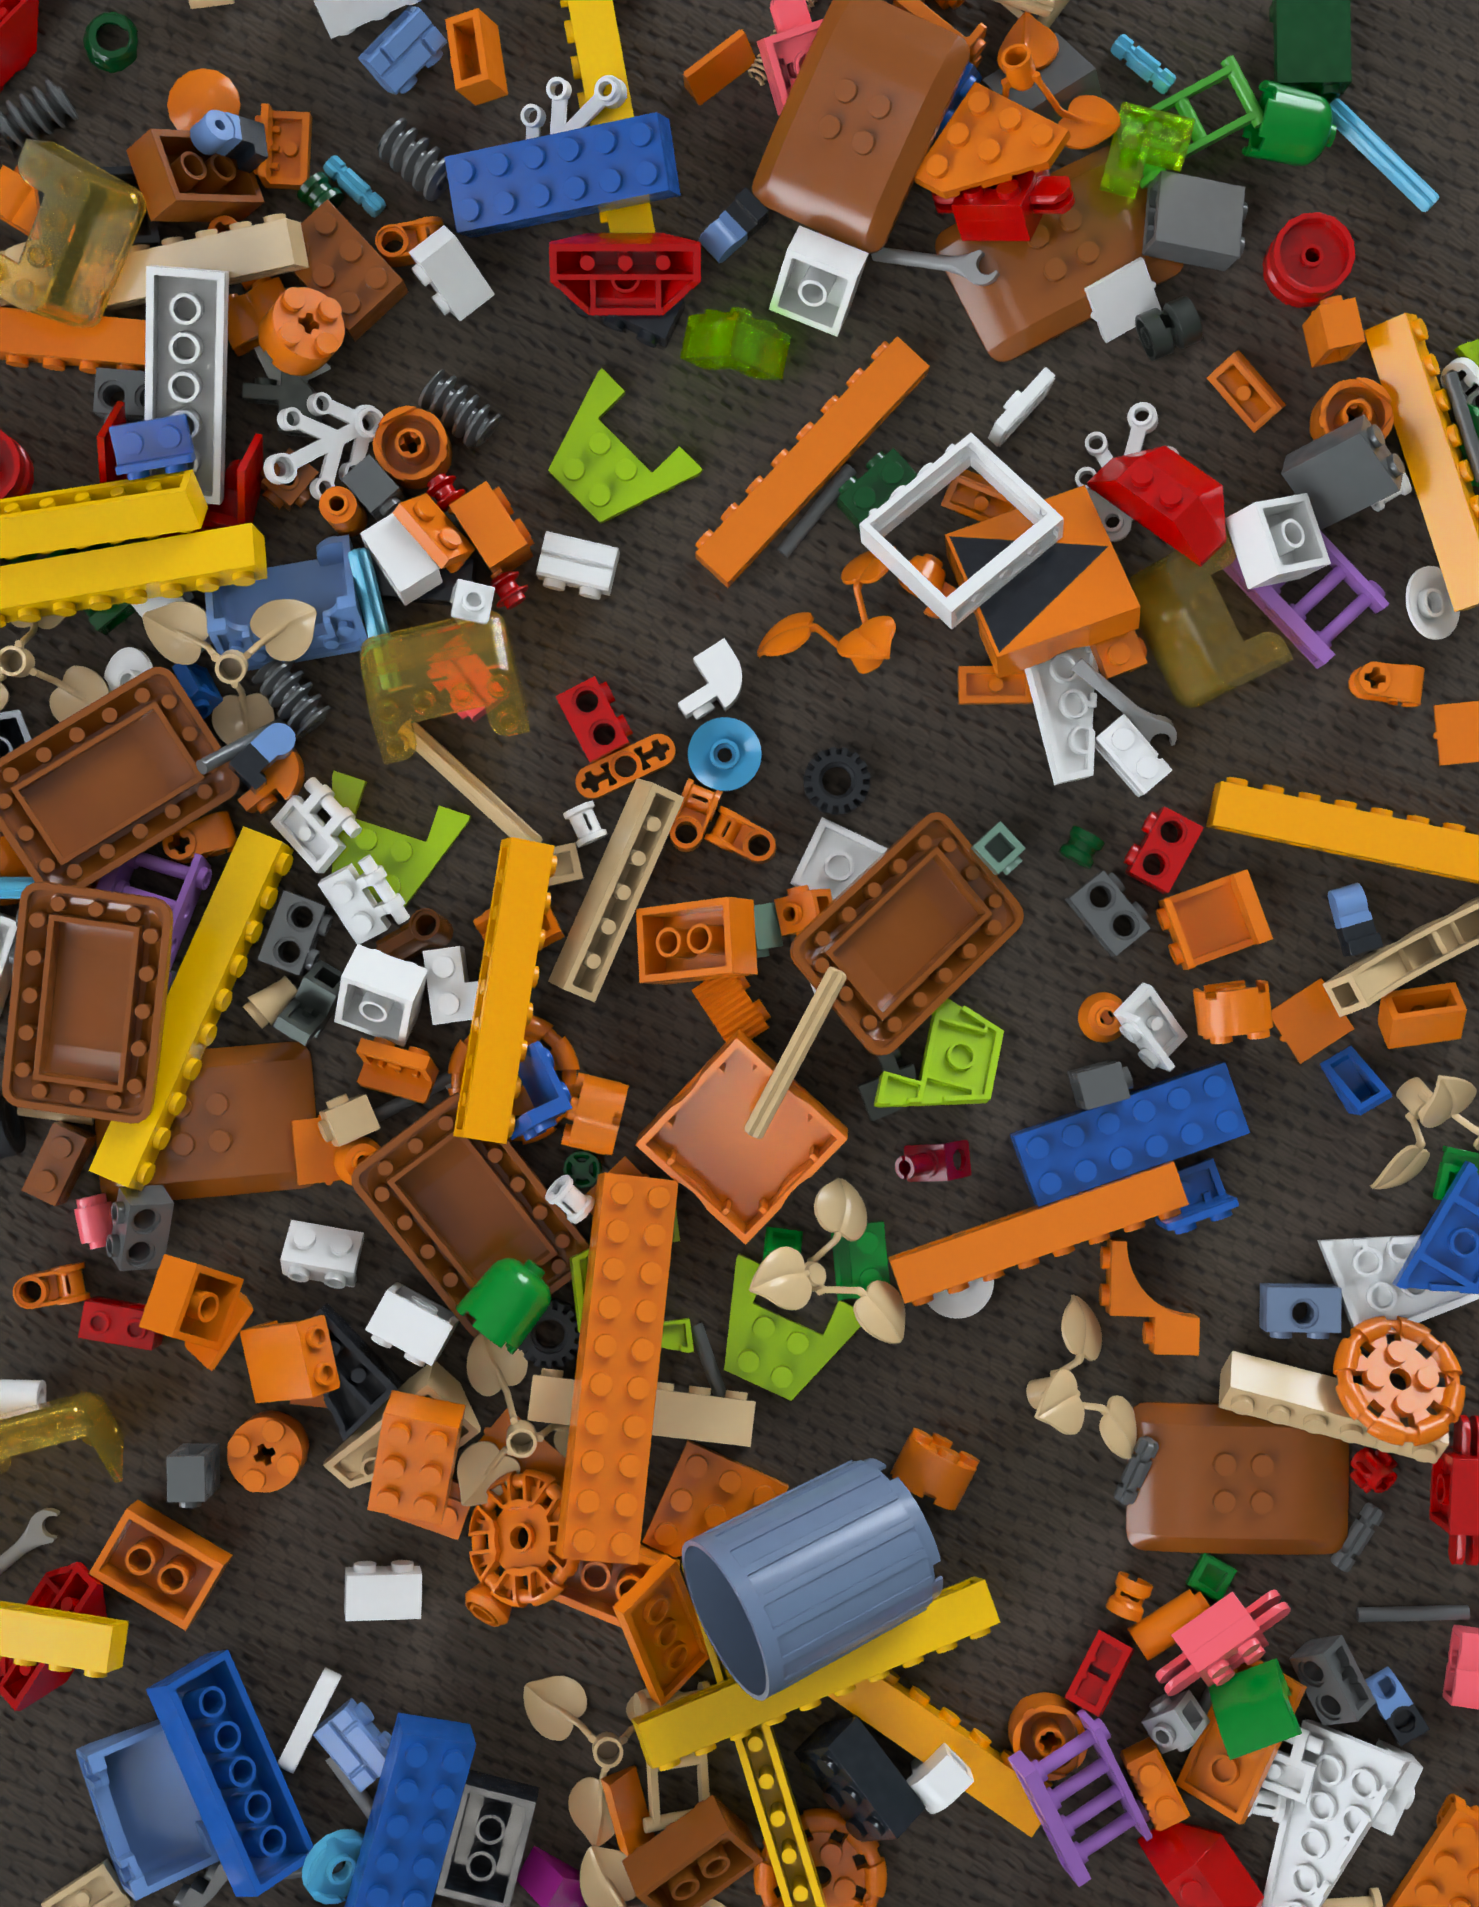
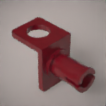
M965 1139L942 1144L904 1146V1156H900L895 1162V1171L901 1179L907 1178L908 1182L950 1181L971 1176L969 1142ZM956 1150L961 1154V1166L958 1170L953 1162Z

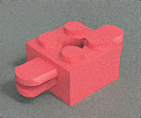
M771 0L770 11L777 34L757 41L778 116L782 112L805 57L823 19L811 21L806 0Z
M1275 1589L1271 1590L1245 1608L1232 1591L1174 1632L1171 1636L1183 1653L1163 1666L1155 1674L1159 1683L1168 1682L1164 1687L1167 1695L1174 1696L1200 1677L1208 1687L1213 1684L1221 1686L1235 1675L1233 1670L1244 1662L1249 1665L1259 1660L1266 1652L1264 1648L1269 1645L1263 1632L1285 1618L1291 1611L1286 1602L1279 1603L1282 1597L1280 1593Z

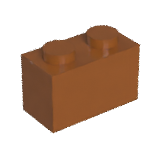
M54 1122L21 1191L53 1206L67 1203L97 1136L69 1122Z

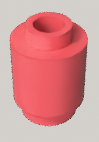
M106 1193L76 1199L77 1209H74L81 1244L89 1243L90 1250L105 1247L107 1236L112 1234L113 1228L111 1218L112 1202H107Z

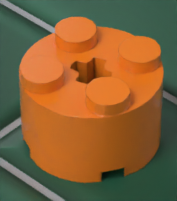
M288 288L276 300L259 325V343L263 352L266 350L273 359L271 363L282 372L294 376H306L323 367L339 349L344 339L345 326L340 304L335 299L327 297L323 293L311 288Z
M1357 377L1356 379H1348L1336 383L1318 400L1312 410L1309 432L1313 441L1348 423L1349 414L1353 415L1355 419L1365 414L1372 425L1376 424L1381 429L1386 439L1394 423V414L1391 407L1392 401L1388 392L1379 383L1368 378Z
M402 406L391 410L380 420L373 438V451L381 468L396 484L408 489L427 488V483L437 475L446 474L451 466L452 445L442 423L434 414L414 406ZM415 442L418 451L411 454L408 445Z
M1245 980L1204 985V991L1198 988L1193 989L1198 1035L1203 1036V1039H1210V1044L1233 1042V1036L1247 1035V1039L1270 1037L1269 1029L1273 1027L1268 981L1255 980L1256 987H1246Z
M578 1072L573 1094L580 1095V1097L571 1098L570 1104L572 1108L568 1110L567 1119L574 1122L573 1125L566 1123L561 1145L612 1156L629 1085Z
M273 1410L257 1413L242 1424L228 1442L227 1461L234 1478L249 1492L266 1493L279 1490L288 1485L305 1465L309 1451L308 1436L301 1423L292 1416ZM264 1447L267 1449L273 1447L275 1454L272 1457L270 1454L264 1455L262 1449Z
M913 1428L890 1474H893V1479L899 1477L913 1494L921 1498L926 1495L935 1499L933 1504L948 1510H956L980 1461L967 1452L960 1451L958 1453L950 1449L953 1442L933 1432L931 1436L918 1428Z
M1049 1692L1035 1693L1022 1698L1013 1709L1008 1722V1737L1013 1752L1016 1753L1021 1750L1030 1762L1035 1759L1039 1762L1085 1731L1075 1707L1064 1697ZM1047 1732H1053V1734L1048 1735L1047 1740H1042L1041 1736L1046 1735ZM1087 1749L1048 1774L1047 1781L1060 1780L1066 1777V1774L1073 1769L1078 1768L1085 1759Z

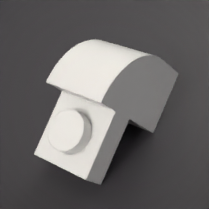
M723 638L693 658L694 664L707 682V685L678 702V706L686 719L694 715L696 720L707 715L715 709L712 703L716 700L719 701L726 712L733 706L740 695L742 688L741 666L729 644Z
M945 1742L924 1763L915 1757L910 1762L913 1774L906 1780L930 1814H936L944 1810L974 1782L971 1768Z

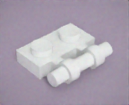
M312 777L304 784L305 789L311 794L308 799L304 801L301 796L292 795L271 820V824L316 873H325L347 847L337 836L344 830L350 838H355L361 833L362 827L355 821V814L348 807L343 808L334 798L335 793L326 784L322 785L315 777ZM322 807L332 817L327 824L317 815Z
M367 855L358 861L359 866L364 872L363 874L359 875L351 863L324 877L318 883V886L356 944L359 945L389 929L391 923L386 914H391L398 925L410 918V915L403 906L405 904L404 899L400 893L395 894L385 878L388 874L382 865L377 866L371 855ZM368 886L374 887L382 900L381 902L377 903Z
M1300 1727L1301 1735L1284 1740L1293 1744L1291 1755L1278 1750L1262 1787L1306 1804L1318 1765L1303 1760L1305 1751L1308 1750L1320 1755L1325 1741L1311 1736V1731Z

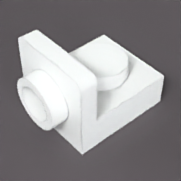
M458 579L452 589L450 603H453L451 616L475 623L487 624L495 587Z

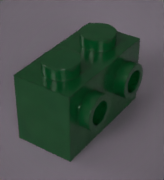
M894 448L886 455L882 451L877 453L866 464L868 471L859 479L852 476L838 490L841 495L838 497L837 507L859 531V524L869 516L871 509L881 507L889 500L895 489L902 485L906 486L917 477V473Z

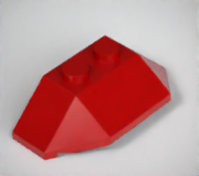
M0 0V93L4 88V84L16 72L24 69L29 63L30 58L37 51L39 0Z
M584 233L549 242L550 282L588 315H664L692 288H695L701 282V242L666 233Z
M1166 445L1112 458L1087 482L1089 488L1200 567L1226 543L1223 485Z
M74 1562L69 1566L46 1572L25 1604L107 1617L103 1584L95 1577L89 1575L90 1571L82 1562ZM2 1656L0 1660V1694L14 1711H22L66 1683L75 1668H72L70 1672H57L49 1670V1664L39 1662L35 1666H20L13 1663L14 1658Z
M1179 1822L1162 1831L1156 1830L1154 1827L1150 1830L1153 1838L1148 1841L1143 1836L1137 1839L1142 1850L1179 1907H1262L1264 1895L1221 1832Z

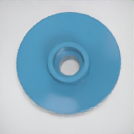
M720 717L707 721L693 734L688 747V761L693 774L702 784L714 790L732 791L743 787L753 779L761 763L762 751L757 735L746 723L735 718ZM726 748L731 751L732 758L730 761L721 762L718 759V752L721 749Z

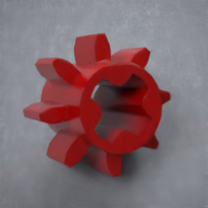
M1365 1447L1352 1458L1351 1466L1355 1471L1349 1476L1365 1493H1369L1371 1489L1375 1493H1382L1388 1490L1396 1481L1397 1474L1392 1469L1398 1463L1389 1453Z

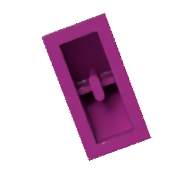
M533 1846L518 1873L517 1881L541 1907H585L586 1903L580 1889V1871L540 1848Z

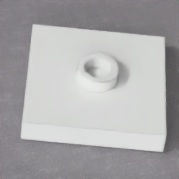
M1047 367L1039 373L1022 393L1017 390L1003 406L1006 411L994 423L988 437L997 447H1000L1047 396L1055 380V375Z

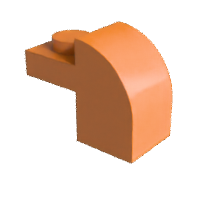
M295 748L290 756L285 759L276 760L264 772L267 783L256 795L251 790H248L237 799L247 812L255 813L257 810L260 814L266 812L277 803L278 799L275 796L278 793L285 800H289L292 795L297 796L303 786L305 771L302 758Z

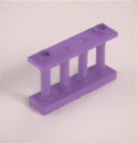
M1322 532L1321 535L1331 562L1329 565L1333 570L1295 605L1292 603L1288 605L1279 595L1281 593L1280 588L1286 582L1248 590L1233 546L1216 563L1316 669L1325 665L1335 655L1330 649L1332 646L1331 641L1367 607L1376 614L1389 605V602L1384 598V590L1375 581H1368ZM1344 580L1358 597L1323 630H1316L1314 632L1305 623V615Z
M142 852L100 878L96 889L155 897L164 900L170 906L173 912L171 970L201 891L206 890L210 884L212 870L210 869L211 865L203 855L195 853L191 865L187 866ZM140 866L184 880L177 901L131 887L129 880L133 870ZM169 972L168 988L172 978L171 972Z
M1083 1708L1077 1714L1085 1731L1039 1762L1036 1759L1030 1762L1021 1750L1008 1757L1062 1867L1078 1887L1091 1880L1084 1865L1089 1861L1088 1856L1134 1826L1146 1841L1153 1838L1146 1823L1150 1820V1816L1138 1799L1135 1801L1107 1742L1111 1738L1107 1727L1100 1718L1093 1720ZM1093 1745L1099 1757L1097 1760L1055 1788L1045 1787L1044 1782L1048 1780V1774ZM1103 1774H1107L1112 1786L1066 1817L1064 1814L1059 1815L1057 1810L1062 1807L1061 1802ZM1118 1800L1120 1801L1125 1813L1082 1842L1072 1841L1071 1837L1075 1835V1829Z

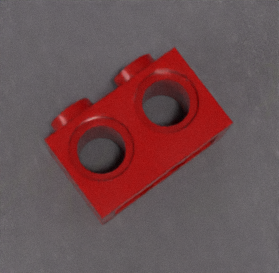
M593 676L555 696L590 764L630 746L627 737L633 734L623 714L618 717L615 716L610 704L616 700L606 681L599 684L596 677ZM585 694H593L598 698V705L591 712H583L578 708V701ZM603 726H608L615 730V738L608 745H600L595 741L596 731Z
M1165 806L1159 808L1157 813L1151 811L1141 827V830L1146 834L1140 845L1133 843L1125 856L1123 863L1128 865L1125 874L1162 894L1169 893L1204 827ZM1164 823H1171L1177 829V838L1173 843L1165 841L1161 836V827ZM1147 855L1155 856L1160 862V870L1156 875L1148 874L1143 868V861Z
M94 1296L84 1301L78 1338L152 1351L162 1344L163 1334L139 1327L146 1304L101 1296Z
M1099 1630L1065 1698L1095 1716L1102 1717L1135 1649Z

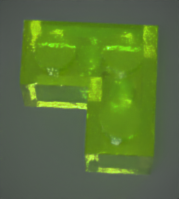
M1122 102L1119 112L1121 126L1113 135L1099 190L1135 198L1145 164L1181 172L1196 119Z
M732 307L730 312L707 309L705 314L689 315L680 358L702 369H733L752 379L777 380L783 378L791 336L778 330V325L774 322L753 318L752 312L744 308Z

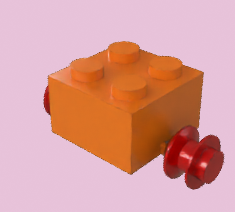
M445 473L437 475L427 483L428 490L425 494L427 493L430 498L434 497L437 501V506L443 512L455 515L492 572L490 576L492 581L489 586L495 587L494 593H497L500 597L496 605L497 608L505 606L507 610L513 609L526 599L524 593L528 590V586H518L516 579L519 576V572L512 570L533 557L530 546L535 543L520 518L515 521L511 519L510 516L514 514V511L499 486L492 490L488 482L485 481L465 494L466 491L464 489L456 490L453 484L457 479L455 475L448 477Z

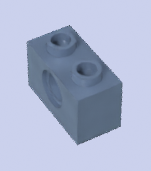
M1260 1283L1259 1327L1266 1332H1270L1271 1338L1289 1339L1292 1338V1332L1307 1333V1338L1329 1339L1330 1333H1341L1342 1288L1334 1284ZM1300 1302H1305L1307 1305L1306 1316L1301 1320H1294L1292 1316L1294 1306Z

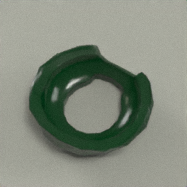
M117 12L102 13L95 17L87 25L83 37V44L89 61L98 69L109 73L119 72L130 66L137 58L138 30L135 24L127 16ZM106 24L118 25L123 30L128 31V45L116 51L104 50L97 43L96 36L99 29Z

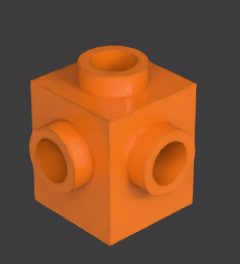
M804 885L787 889L788 896L774 899L781 936H797L833 901L831 890H809V886Z

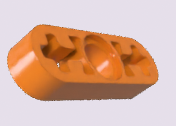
M653 734L582 768L576 776V788L587 799L601 798L635 782L637 778L641 779L670 765L675 758V745L668 736ZM659 741L661 746L667 744L670 749L665 752L666 759L660 761L657 756L646 760L651 767L643 770L642 761L634 751L642 748L643 755L653 750V742ZM628 756L635 760L637 768L632 776L621 777L616 773L615 764L619 758ZM609 763V771L617 783L610 786L609 779L607 778L598 784L600 790L593 793L590 788L584 789L582 784L587 781L585 775L592 772L595 777H598L605 773L601 766Z

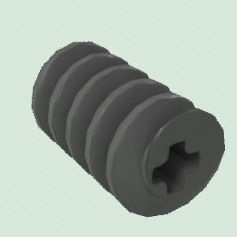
M47 79L45 80L47 91L45 94L36 86L32 87L34 98L32 101L23 93L19 94L21 105L19 108L10 100L6 101L8 113L5 115L0 111V133L13 154H15L14 141L23 149L28 147L27 134L36 142L40 141V127L49 135L53 134V120L62 128L66 127V113L75 121L79 120L75 109L61 86L57 87Z
M404 117L400 118L382 136L377 148L379 157L383 162L390 163V167L394 172H401L403 180L412 182V186L416 191H423L426 200H437L449 187L445 158L441 161L437 160L441 152L438 146L432 148L429 152L426 151L430 142L427 137H423L418 142L415 141L419 133L416 127H412L405 133L404 130L408 122Z
M442 369L424 387L420 394L418 405L423 410L430 408V413L434 414L438 419L441 418V423L445 429L453 427V436L456 438L464 437L463 443L467 448L479 447L494 433L502 419V415L499 413L489 419L487 416L491 406L486 404L480 409L476 408L480 396L476 394L467 400L465 396L469 389L468 386L463 385L458 390H455L454 386L457 377L453 375L446 381L443 380L445 370Z
M274 659L260 668L251 681L254 684H262L260 692L263 696L272 695L269 699L270 706L273 708L280 707L278 716L282 720L289 719L287 725L293 731L299 730L296 734V739L299 740L310 734L325 721V717L331 710V707L328 705L318 709L316 705L321 700L322 695L317 694L309 697L308 692L313 687L312 682L303 685L298 683L305 673L302 670L295 673L290 672V669L296 662L295 660L282 662Z

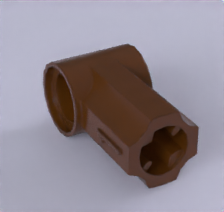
M422 908L412 915L407 924L376 941V949L384 954L409 962L423 954V951L431 948L440 949L449 944L453 937V927L446 918L430 908ZM436 922L435 930L430 935H426L429 925Z

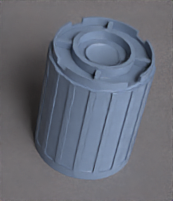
M874 1458L853 1462L850 1460L684 1543L682 1547L683 1572L699 1620L714 1650L730 1675L752 1698L763 1701L927 1610L926 1607L941 1594L943 1577L939 1576L935 1579L933 1565L940 1562L941 1559L930 1527L917 1502L900 1478L896 1477L889 1480L881 1472L886 1468V1465Z

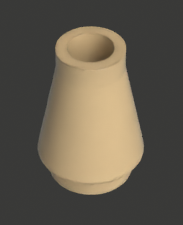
M284 976L274 984L249 996V1001L242 1007L263 1029L268 1023L271 1026L273 1025L279 1014L296 996L298 990Z

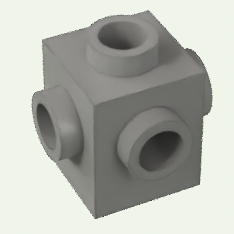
M1187 1690L1171 1697L1167 1694L1157 1697L1150 1703L1149 1707L1151 1710L1141 1722L1150 1738L1155 1742L1161 1753L1164 1754L1174 1749H1177L1179 1752L1189 1749L1196 1743L1199 1736L1210 1723V1720L1191 1691Z

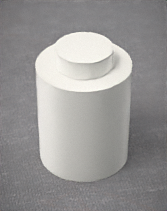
M0 1379V1417H43L46 1410V1382L44 1380Z

